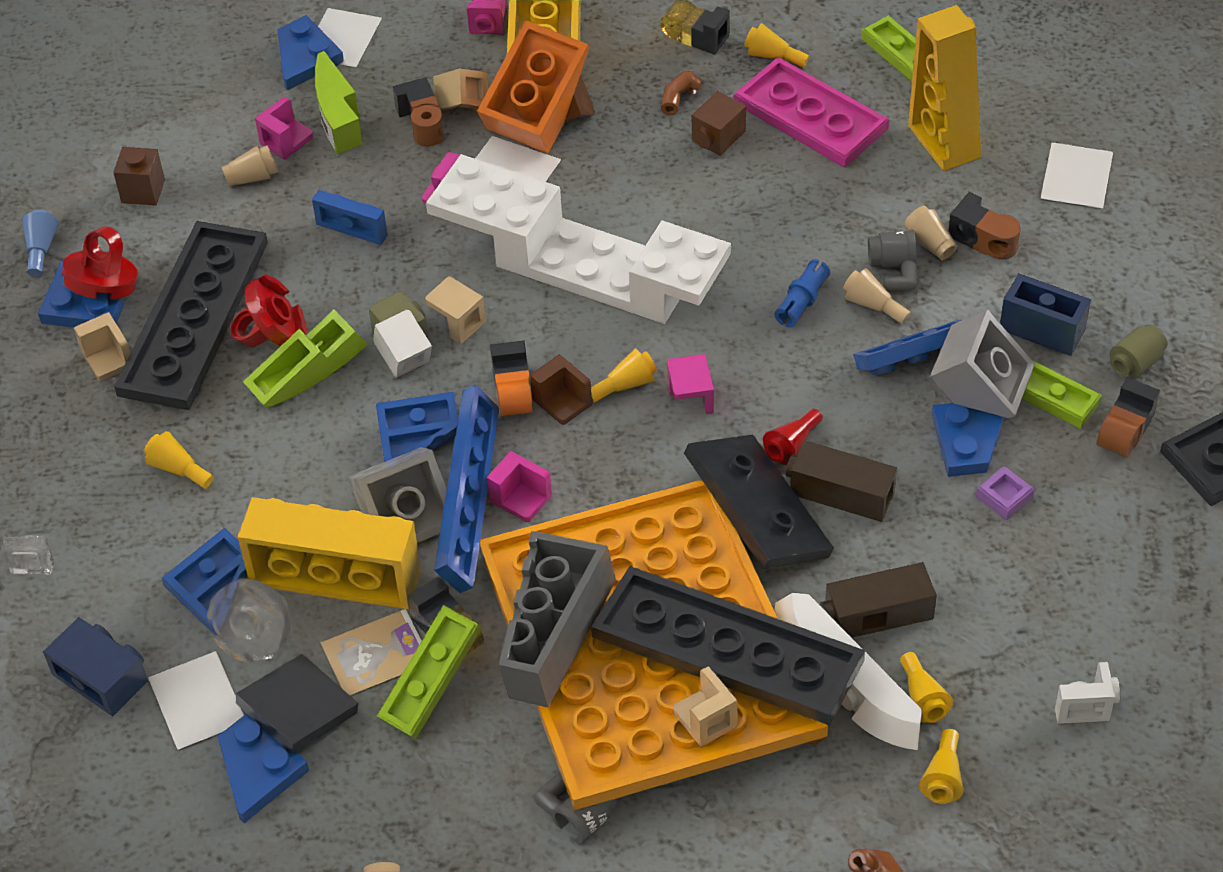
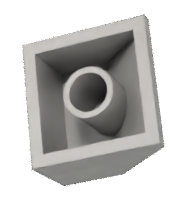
M987 309L951 325L930 377L954 404L1011 418L1016 415L1035 363Z
M420 447L348 476L362 513L383 517L397 516L405 520L414 521L417 543L440 534L447 488L431 449Z

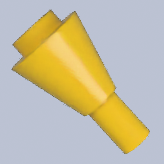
M763 23L759 25L758 29L755 27L751 28L744 46L749 48V56L768 59L779 57L802 68L806 66L809 59L808 54L789 47L790 45Z
M635 348L607 375L606 379L591 387L592 402L595 403L614 391L620 392L655 382L653 373L657 372V368L651 356L646 351L640 353Z
M169 431L161 435L155 434L147 442L144 449L146 465L182 477L186 476L204 489L208 488L212 483L214 476L195 464L193 458Z
M914 652L903 654L900 662L908 676L910 698L921 708V722L935 723L942 720L951 710L953 698L923 670Z
M953 729L942 731L939 750L935 753L919 782L921 793L938 804L957 801L963 795L961 773L956 754L959 734Z

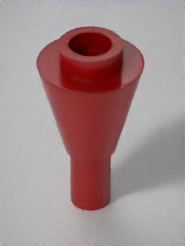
M811 409L801 419L767 431L763 436V445L770 459L782 465H787L792 454L798 455L810 431L823 420L821 412L817 409Z

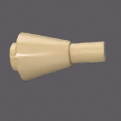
M867 268L861 272L855 270L844 284L843 289L847 291L845 300L879 312H885L901 324H904L911 314V311L892 299V296Z

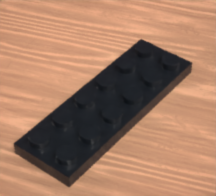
M196 221L114 386L117 397L190 410L242 300L245 288L250 282L268 244L265 232Z
M629 566L591 626L593 638L700 677V670L709 666L725 687L829 726L865 660V650L632 566Z

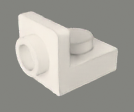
M1108 662L1098 663L1094 683L1078 681L1069 685H1059L1055 706L1058 724L1110 721L1113 704L1120 701V687L1117 677H1111Z

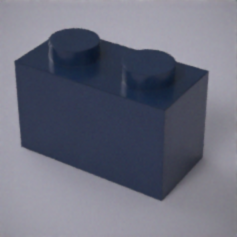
M1018 273L1003 299L1000 324L1012 335L1072 356L1086 330L1091 299Z
M80 617L43 651L51 674L112 717L148 682L142 665L144 659L135 648L128 644L124 647L113 640L110 633L99 624L92 626Z

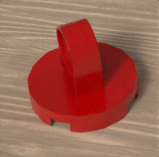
M104 226L90 232L85 237L83 251L72 253L63 260L61 276H64L63 284L74 293L96 299L97 292L111 293L110 299H120L129 296L135 291L138 269L131 261L122 257L123 242L119 233L112 227ZM99 236L107 241L109 252H104L99 247Z
M265 274L247 284L245 288L247 307L239 312L232 321L231 335L247 347L254 348L268 339L281 346L298 329L306 335V321L299 304L292 307L285 297L290 292L286 286L276 278ZM254 321V328L245 336L248 325Z

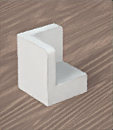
M405 310L375 325L374 344L395 378L430 361L432 345L410 310Z

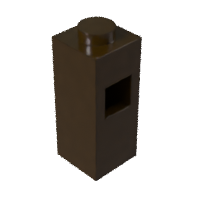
M804 440L798 455H791L786 468V477L791 478L790 487L797 497L879 522H883L895 493L897 467Z
M924 562L827 583L825 601L820 602V606L851 638L933 620L937 594Z

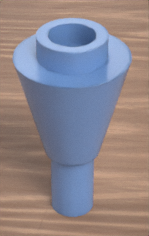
M34 210L22 217V226L29 254L27 273L30 276H41L44 256L56 233L59 221L47 211Z

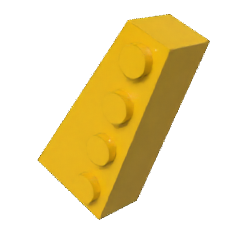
M957 5L918 18L908 127L943 171L981 158L977 30L974 21L967 17Z

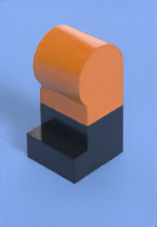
M525 340L490 344L492 370L501 417L533 413Z

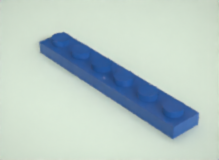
M477 385L464 389L462 393L434 571L459 593L470 590L474 586L488 490L487 477L491 469L499 407Z

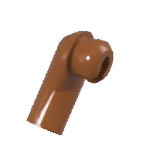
M692 71L681 72L665 86L661 111L666 115H675L679 109L681 95L684 91L690 95L695 94L696 90H699L701 86V79L698 76H694Z
M867 848L856 849L852 851L848 858V866L852 872H904L894 857L886 851Z

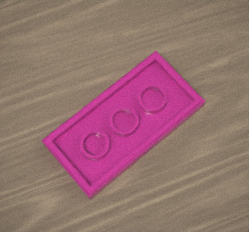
M779 57L733 94L734 100L746 105L747 112L844 168L889 129L890 119Z

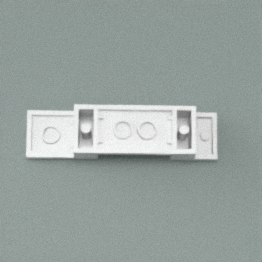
M462 154L426 202L427 214L492 235L494 238L497 267L663 324L666 323L680 299L698 306L701 304L731 254V243L665 221L660 222L645 246L562 218L559 186Z

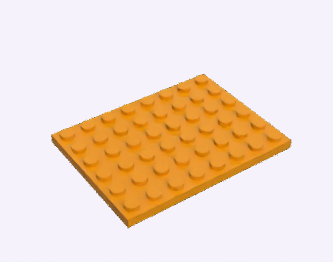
M702 480L480 540V554L507 627L509 621L513 620L515 611L514 599L516 591L520 590L523 579L522 566L524 558L528 557L531 531L608 546L616 582L601 610L629 566L777 618L737 530ZM591 628L549 707L536 705L574 811L827 737L828 725L727 688L737 700L738 727L700 747L673 713L674 704L701 690L700 677L593 638Z

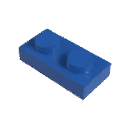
M318 190L312 198L316 225L382 245L388 236L383 209L322 190Z

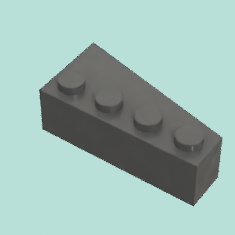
M531 531L529 538L530 550L528 557L524 558L522 566L523 579L520 590L516 591L513 620L509 621L499 660V668L509 699L549 707L616 582V577L607 545Z

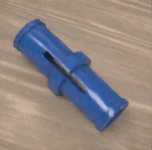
M812 259L800 278L792 281L789 285L788 295L774 313L775 319L781 325L790 316L786 327H794L806 307L814 304L818 296L817 291L830 275V269L826 263L822 262L817 271H815L814 269L818 265L819 260Z

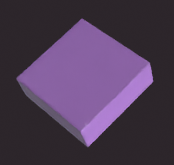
M1003 466L977 488L976 497L1007 520L1034 497L1035 489Z

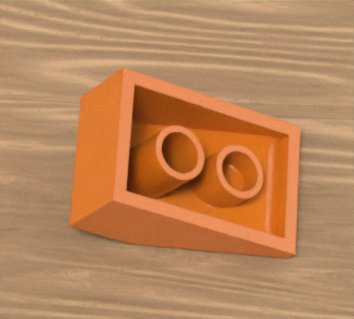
M525 20L477 110L485 128L548 154L564 125L589 45Z

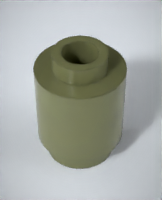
M1150 324L1135 328L1111 348L1109 355L1113 370L1123 377L1138 378L1163 357L1164 350L1168 345L1164 333L1156 326Z

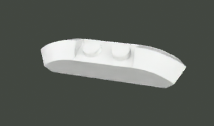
M791 593L775 603V614L779 620L862 649L809 594ZM865 652L864 663L848 690L842 705L849 711L854 710L855 714L852 720L876 738L892 745L918 750L921 708Z

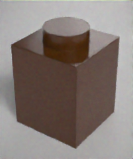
M717 91L691 115L692 141L700 147L721 156L746 132V105Z
M122 147L113 172L121 203L157 206L165 182L158 149Z

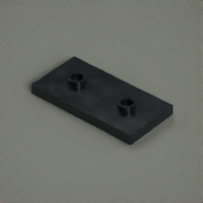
M753 434L688 443L684 455L763 569L830 557L834 547Z

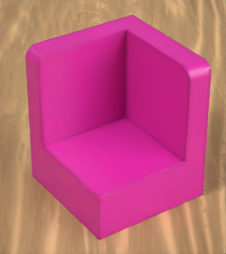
M287 97L281 98L255 118L260 144L262 146L268 145L270 151L283 160L313 139V131L294 119L292 103Z
M706 354L667 359L669 395L674 396L677 400L702 396L705 413H714V388Z
M512 451L507 454L487 477L489 502L525 522H530L552 497L550 473Z

